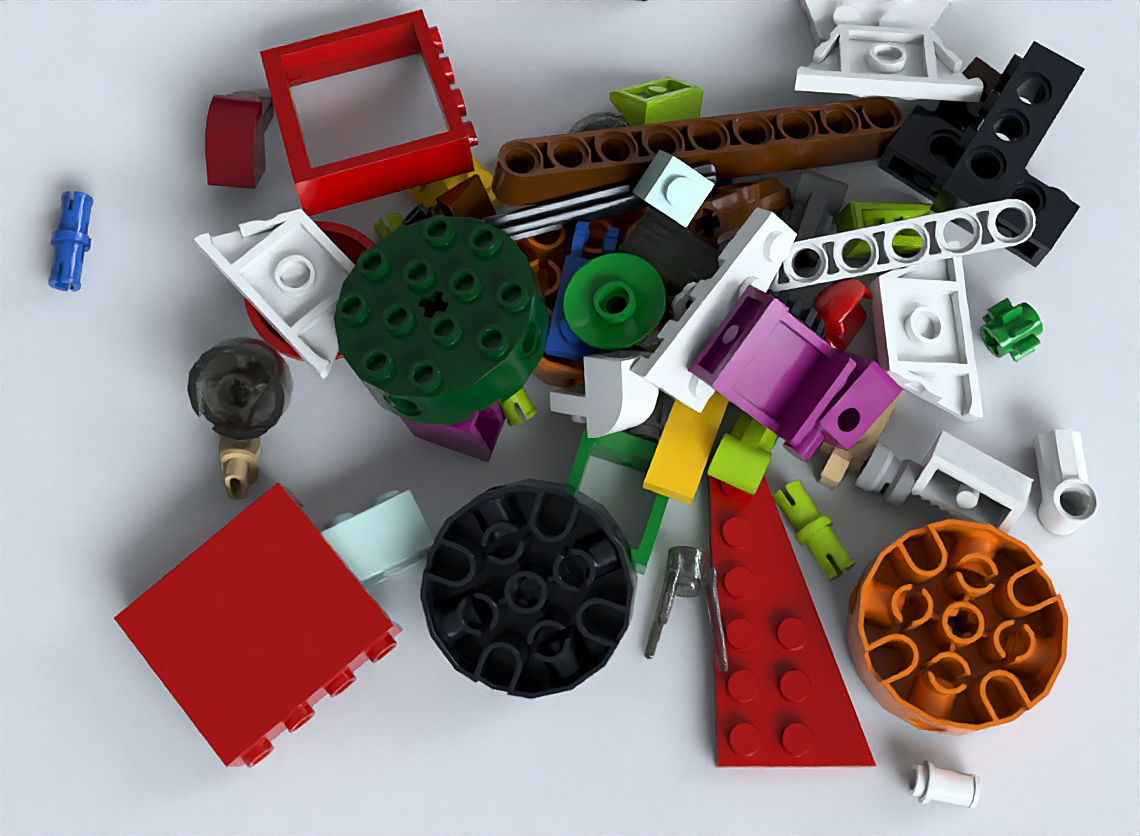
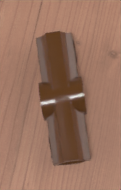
M777 177L760 178L752 182L716 188V196L703 201L687 225L688 232L694 235L701 245L720 244L733 238L757 207L773 212L778 218L782 217L784 209L791 204L790 189L782 185Z

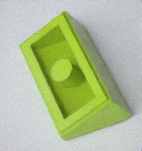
M667 76L613 90L609 94V100L630 126L700 118L704 90L699 86Z

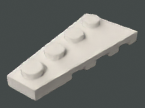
M757 207L719 255L720 268L712 278L707 280L701 279L689 294L693 301L678 322L670 319L657 335L662 343L649 359L641 356L630 371L684 406L701 413L715 390L689 372V367L749 284L765 293L767 292L779 267L787 258L797 234L773 212Z

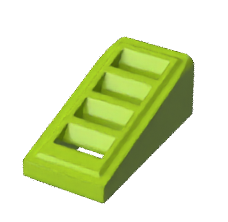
M850 201L838 214L835 222L837 233L876 226L875 223L882 225L937 213L930 210L932 204ZM904 229L900 231L901 235H895L893 248L897 254L920 252L922 238L921 236H915L913 229ZM863 239L851 240L844 248V258L871 257V248Z

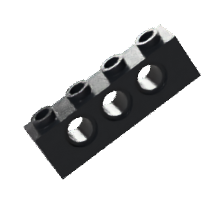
M1033 41L1023 58L1014 54L999 78L1007 83L1001 94L992 89L977 113L979 117L985 119L978 130L969 126L955 148L954 152L962 156L957 165L953 167L946 163L934 181L931 189L939 194L930 210L935 213H941L1006 200L1085 68ZM1019 97L1027 99L1031 104L1022 101ZM996 133L1005 135L1010 141L1001 139ZM972 169L982 171L988 179L977 176ZM964 219L951 220L952 223L973 234L974 230L968 221Z
M917 104L887 145L877 167L934 202L939 193L931 189L946 163L955 167L962 157L954 152L964 133L949 124L941 114L935 111H928ZM932 153H938L944 156L947 161L945 162L936 159L932 155ZM972 169L977 176L988 179L982 171ZM1024 169L1006 199L1021 200L1033 209L1036 217L1035 229L1025 242L1005 248L1036 268L1053 248L1081 206L1071 201L1062 190L1049 187ZM1007 208L997 215L995 226L1002 236L1014 238L1023 232L1025 219L1020 211Z

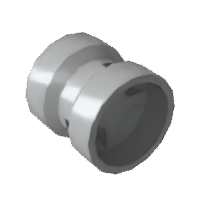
M877 442L867 462L860 469L853 485L866 492L873 490L883 495L885 503L899 509L914 487L923 466L911 459L899 460L893 456L892 450L889 447Z

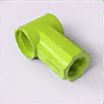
M743 411L731 434L725 433L707 474L754 496L773 454L770 452L774 449L779 436Z

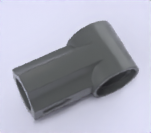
M803 169L789 208L792 210L787 226L797 234L793 242L827 236L830 225H834L849 184ZM802 250L795 259V267L815 268L820 256L815 250Z

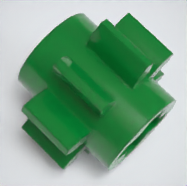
M1005 298L987 309L988 314L983 316L986 324L980 327V336L986 348L995 357L1001 358L1009 353L1014 362H1017L1035 351L1034 347L1040 344V340L1036 336L1043 332V325L1039 315L1029 304L1022 302L1013 307L1009 299Z

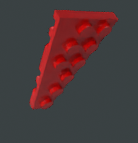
M709 460L707 464V472L712 460ZM707 474L716 768L876 767L765 475L753 496Z

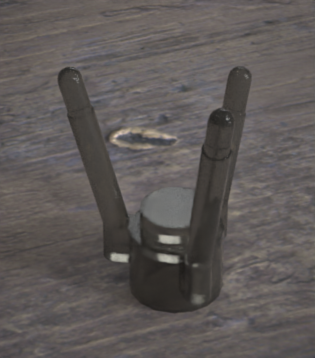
M675 546L668 550L663 588L644 653L646 659L650 660L655 655L663 625L667 623L670 610L672 609L674 597H696L699 595V589L705 588L718 669L721 672L728 671L727 650L716 588L718 570L707 567L708 554L705 551L690 546Z

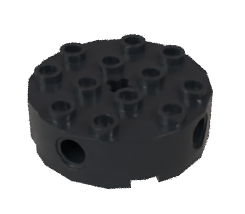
M528 478L491 487L446 519L427 554L426 569L423 570L420 599L430 637L456 671L475 683L480 681L493 690L507 692L506 695L534 699L573 690L606 666L632 620L638 576L629 540L604 505L569 484ZM526 577L530 582L537 581L541 588L536 595L532 590L524 592L521 589L520 585Z

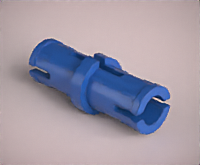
M70 191L62 193L58 229L52 232L50 241L51 245L55 248L48 285L61 291H68V284H71V291L81 289L80 281L84 254L91 248L92 240L87 234L91 207L94 200L90 195L74 191L73 200H71L72 193Z

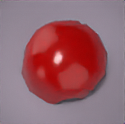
M845 278L831 283L818 293L811 305L818 312L815 318H822L825 323L823 329H826L824 341L833 348L842 351L847 349L866 321L867 313L860 305V299L872 300L873 298L867 287L857 279Z

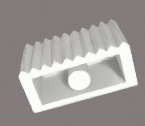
M943 430L921 463V466H923L922 471L912 488L913 496L921 495L922 501L930 500L931 506L939 505L940 511L948 510L949 515H957L958 520L990 524L1008 534L1027 506L1026 503L1033 479Z

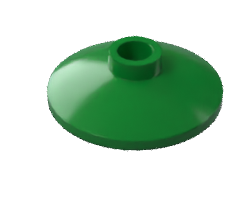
M610 253L592 259L573 275L565 290L563 310L570 329L585 344L603 350L624 349L639 343L657 327L665 310L666 292L659 273L649 262L632 254ZM615 304H626V308L623 311L610 314V310Z

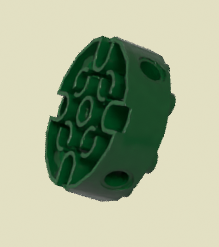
M435 215L428 219L397 228L370 249L364 251L342 284L334 315L339 352L382 408L412 423L453 425L474 418L472 413L487 409L499 399L503 403L520 391L543 357L550 323L545 300L527 256L507 233L473 217H446L443 215Z

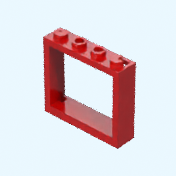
M422 9L260 51L293 182L303 212L307 216L475 171L470 147L478 145L472 121H462L461 117L467 116L461 90L460 88L452 90L450 88V85L455 84L448 56L439 57V54L444 53L437 26H428ZM421 53L448 131L312 168L290 87Z

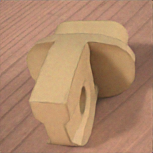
M224 424L219 443V457L222 475L225 478L226 493L228 497L234 500H242L247 497L248 485L254 484L258 479V461L262 455L261 439L254 430Z

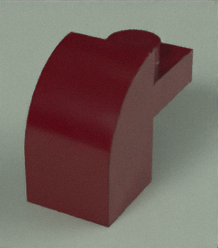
M237 91L227 94V96H213L208 110L205 132L208 185L256 188L266 169L264 133L274 117L272 98L259 97L257 93L252 91Z

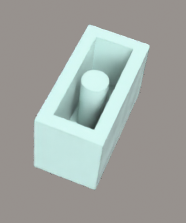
M410 489L401 494L398 490L386 492L371 502L372 508L355 516L351 512L341 514L325 524L326 530L321 532L366 589L427 560V554L434 543V538Z

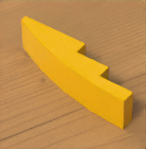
M715 391L708 399L701 413L675 400L642 488L691 505L729 402L728 399Z

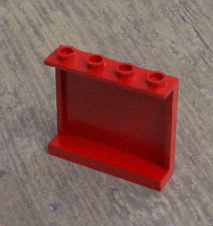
M279 482L114 617L115 621L226 767H240L246 764L248 768H251L261 762L274 750V746L271 743L272 740L285 729L292 733L306 724L315 715L316 712L312 707L327 694L334 698L345 691L357 678L353 672L368 659L372 663H376L390 653L397 645L394 637L403 630L398 623L391 620L301 508L303 505L293 492Z

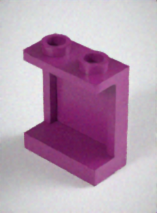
M749 284L691 364L688 371L770 431L796 447L812 431L817 419L835 394L844 387L848 376L856 367V362L834 349L787 312L789 308L775 297Z

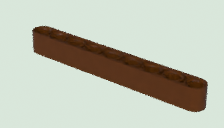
M873 97L516 139L506 142L500 148L492 179V192L504 204L509 206H525L642 178L659 150L673 155L688 166L706 161L711 162L717 173V180L875 160L884 154L887 145L898 132L903 122V114L898 105L891 100Z

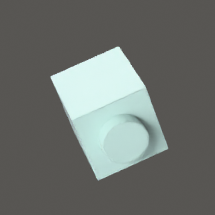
M659 150L632 193L682 226L687 227L715 184L673 155Z

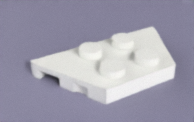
M799 0L803 13L810 20L809 30L815 46L818 48L821 43L829 40L830 33L839 24L932 30L941 14L954 0Z
M839 24L830 33L829 40L821 43L814 51L811 64L807 68L800 66L797 69L795 90L844 93L857 97L874 95L899 97L904 100H916L919 98L980 102L984 86L978 77L968 80L960 72L963 61L953 51L945 48L943 41L932 30Z
M301 209L278 214L275 218L268 221L254 220L239 224L240 230L214 237H211L209 232L199 234L194 238L197 247L322 380L327 377L339 352L334 323L336 305L342 284L355 267L354 263Z
M952 240L947 243L951 247L960 248L959 241ZM961 256L896 268L869 283L870 292L873 297L871 301L879 366L900 387L955 417L972 423L982 418L983 412Z

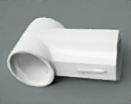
M1054 429L1050 432L1037 434L1033 439L1042 493L1038 516L1041 524L1048 531L1056 535L1065 536L1074 533L1096 514L1099 508V497L1096 490L1088 482L1080 432L1072 431V429ZM1060 499H1066L1071 502L1076 509L1077 516L1066 513L1061 508Z

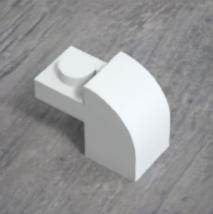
M618 349L583 356L585 383L549 391L550 410L571 415L573 422L587 423L588 438L601 437L642 424L651 415L655 407L658 388L630 370L641 356L649 359L654 352Z

